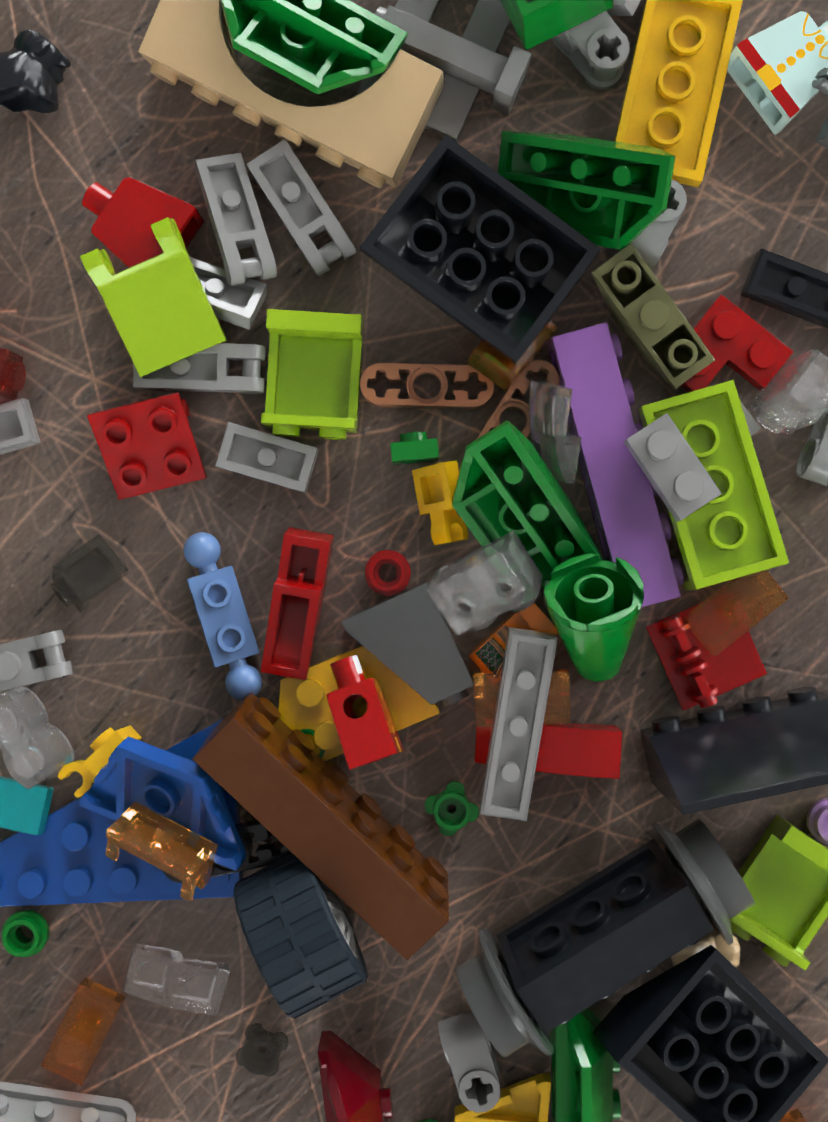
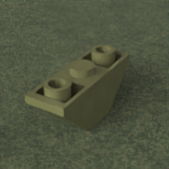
M632 243L591 273L617 325L640 357L673 389H676L715 361V358Z

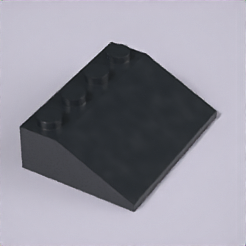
M447 135L443 137L360 246L362 253L515 365L573 291L601 250L589 239Z
M801 687L787 691L788 698L771 701L768 696L754 697L742 701L743 707L725 711L724 706H714L698 710L696 718L680 721L679 716H667L652 720V727L640 730L651 783L682 815L828 784V695L816 691V687Z
M712 945L624 995L593 1031V1034L615 1061L683 1122H779L828 1063V1057Z

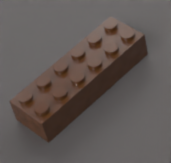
M250 692L211 731L193 757V760L399 954L408 960L449 922L447 871L434 857L429 856L426 858L415 848L413 838L400 825L393 827L382 816V810L373 798L365 793L358 794L348 784L347 775L337 764L331 761L326 763L314 752V744L302 731L298 729L292 731L280 719L281 714L271 701L265 697L258 698Z

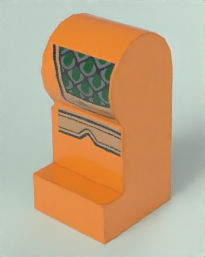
M529 597L468 655L492 684L498 682L501 677L509 627L558 634L555 625Z

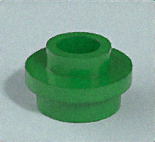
M33 910L17 911L6 920L2 928L4 948L8 953L17 957H30L39 953L49 939V926L46 919L40 913ZM21 926L29 927L33 932V938L25 937L21 932Z

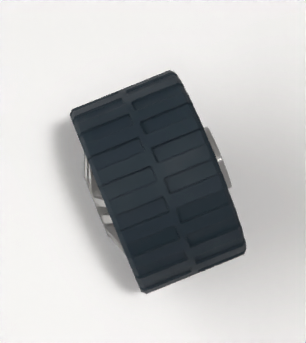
M294 854L235 883L233 889L235 908L248 947L269 991L286 1015L296 1019L367 981V968L354 934L352 920L343 900Z

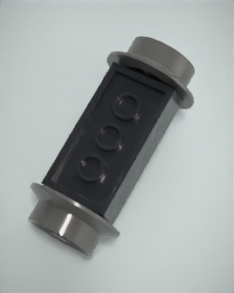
M697 819L675 834L657 822L652 824L657 837L676 868L655 839H652L497 934V940L486 928L479 930L480 953L458 966L456 973L461 989L475 1018L489 1041L503 1057L509 1056L528 1043L533 1044L548 1056L553 1054L554 1047L549 1035L550 1030L560 1024L569 1022L575 1015L594 1003L611 996L617 989L643 973L652 971L658 964L684 948L696 944L700 938L714 931L708 918L728 945L733 943L730 919L755 905V901L723 848L700 819Z

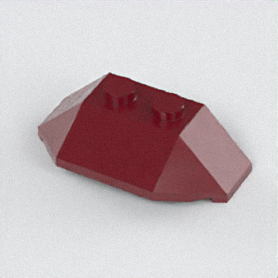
M331 1030L322 1031L317 1053L326 1122H387L386 1119L393 1118L391 1088H383L381 1070Z

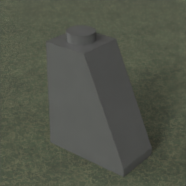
M427 581L345 618L341 622L347 633L431 705L442 701L444 707L452 705L466 698L469 695L467 688L474 686L471 675Z

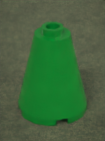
M593 553L571 557L556 566L551 572V580L547 586L545 584L544 589L545 604L578 674L590 681H606L613 678L620 671L643 604L644 584L638 571L623 559L616 557L615 563L600 560V554Z

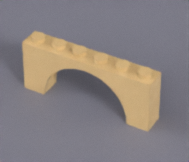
M160 0L138 51L151 64L149 72L164 82L175 86L179 79L193 86L191 93L206 103L217 106L218 101L221 100L235 107L232 113L239 119L258 127L260 121H263L276 128L274 135L281 140L286 139L289 144L295 147H299L303 141L317 148L318 150L315 155L323 161L338 168H341L342 163L345 162L359 169L357 176L360 179L382 189L384 183L395 188L397 187L445 86L443 70L400 49L390 67L378 81L353 98L333 105L314 107L283 102L263 92L244 75L232 47L220 0Z

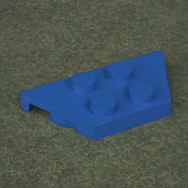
M128 736L115 748L108 758V763L95 777L92 787L79 800V806L232 870L237 871L246 860V851L219 784L196 762Z

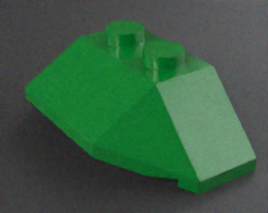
M220 0L234 49L317 95L385 72L406 41L408 32L350 0Z
M502 131L498 173L595 245L623 250L667 209L675 155L655 147L574 135Z
M508 420L465 447L452 499V506L503 576L545 587V584L547 586L551 580V572L559 564L571 557L589 553L600 554L580 514L533 444Z
M588 1008L575 1015L569 1022L560 1024L551 1030V1040L554 1047V1053L551 1054V1122H613V1119H620L621 1117L618 1089H613V1073H620L621 1066L593 1034L594 1029L601 1021Z

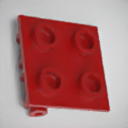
M179 392L87 415L118 500L207 478L187 418L190 417V409L186 399L181 400Z
M727 590L645 627L682 711L698 704L700 708L710 707L718 702L717 696L767 674L731 590Z

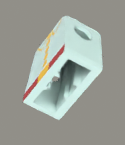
M800 11L741 41L730 55L728 73L774 135L781 132L819 92L818 89L812 87V82L817 80L815 76L821 69L828 68V20L818 27L807 12Z

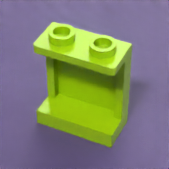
M267 309L266 329L270 333L265 413H261V423L267 428H272V435L281 437H300V430L319 431L318 438L346 440V432L357 433L364 333L362 315Z
M776 815L738 871L750 891L755 905L730 919L732 932L746 941H749L751 936H754L763 942L765 946L762 950L781 965L787 967L790 962H793L806 971L811 962L804 956V951L828 917V848L779 815Z

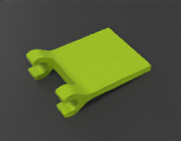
M169 217L151 225L152 231L164 253L115 274L112 262L105 249L99 250L97 248L80 256L87 273L105 302L140 377L227 340L190 260L175 220Z

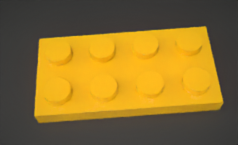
M645 0L614 141L655 147L675 155L672 180L677 181L679 184L698 188L703 181L743 0Z

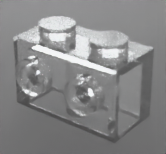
M512 531L436 570L427 591L456 635H459L470 629L474 631L483 630L491 625L497 616L509 610L520 612L531 606L539 595L543 575L515 531Z

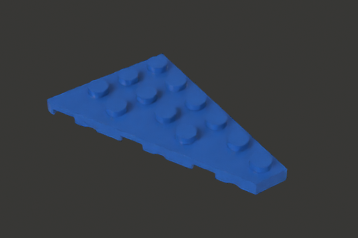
M224 718L165 751L195 762L193 757L211 731ZM219 785L234 824H239V802ZM81 797L50 813L47 818L44 834L36 836L16 832L0 842V907L234 897L233 889L235 883L243 879L241 871L188 883H176L170 880L161 868L162 853L170 843L79 806ZM180 848V852L173 859L175 863L182 862L185 869H189L193 860L201 856L196 854L186 855L184 849ZM207 859V866H211Z

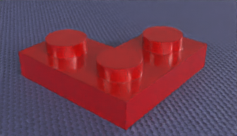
M721 294L693 327L715 358V361L680 386L688 393L706 388L726 364L760 391L766 388L794 351Z

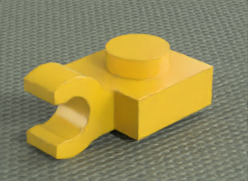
M457 460L441 462L412 470L420 515L430 514L431 538L434 545L467 540L468 527L452 506V499L459 475Z
M131 725L116 731L110 727L92 742L90 747L94 752L86 760H76L66 764L61 768L57 777L63 780L74 771L80 773L83 777V784L75 791L74 795L77 798L81 797L92 787L95 777L108 763V758L128 736L137 740H141L142 737Z

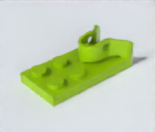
M734 380L641 406L638 411L643 428L668 413L722 493L681 521L677 522L669 511L688 575L687 581L683 582L684 589L686 591L697 590L788 564L787 553Z

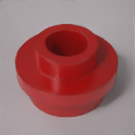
M382 550L375 553L368 560L365 567L367 584L374 592L384 596L400 593L408 585L411 576V569L407 559L399 552L393 550ZM384 564H392L396 568L397 576L393 581L387 582L381 579L379 570Z

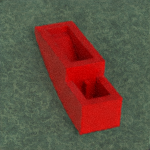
M289 527L284 533L278 576L273 586L260 672L307 680L324 598L334 535Z
M477 715L474 761L477 763L486 764L494 716ZM544 719L535 771L620 779L622 731L615 725L569 723L568 720Z

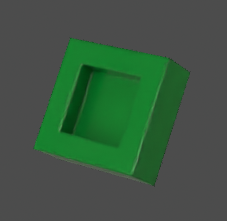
M427 432L403 433L399 435L400 442L390 443L393 465L439 461L437 438L427 439Z

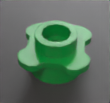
M458 781L449 782L446 790L437 796L430 795L425 800L426 812L434 815L439 825L440 833L445 836L456 834L457 830L463 828L468 822L475 821L479 815L478 806L468 800L464 794V785ZM453 804L456 806V810L449 812L447 807Z

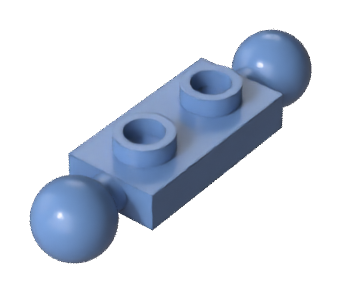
M195 533L186 540L183 552L186 561L191 566L198 568L200 575L188 578L186 581L213 666L216 668L225 664L229 665L230 670L225 679L227 692L233 698L242 701L250 692L256 696L261 690V674L254 666L249 665L246 657L259 654L260 652L232 565L218 569L216 562L221 554L218 540L209 533Z

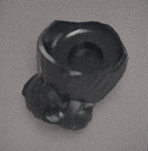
M26 29L19 32L14 40L13 48L8 52L0 53V105L14 113L27 110L39 113L57 111L59 108L57 85L64 81L63 73L66 68L71 66L70 61L63 53L37 31Z

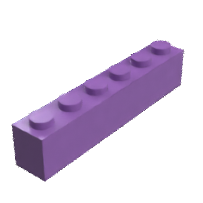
M607 322L554 336L547 344L551 364L559 374L560 382L558 389L604 560L616 563L617 557L627 561L638 571L644 584L642 607L681 597L678 585H682L684 582L682 570L678 560L670 557L666 543L667 540H671V529L668 519L664 513H658L654 498L658 493L623 443L626 439L643 429L640 423L634 424L630 406L635 404L633 388L628 378L622 379L618 361H621L623 358L620 340L616 333L610 334Z

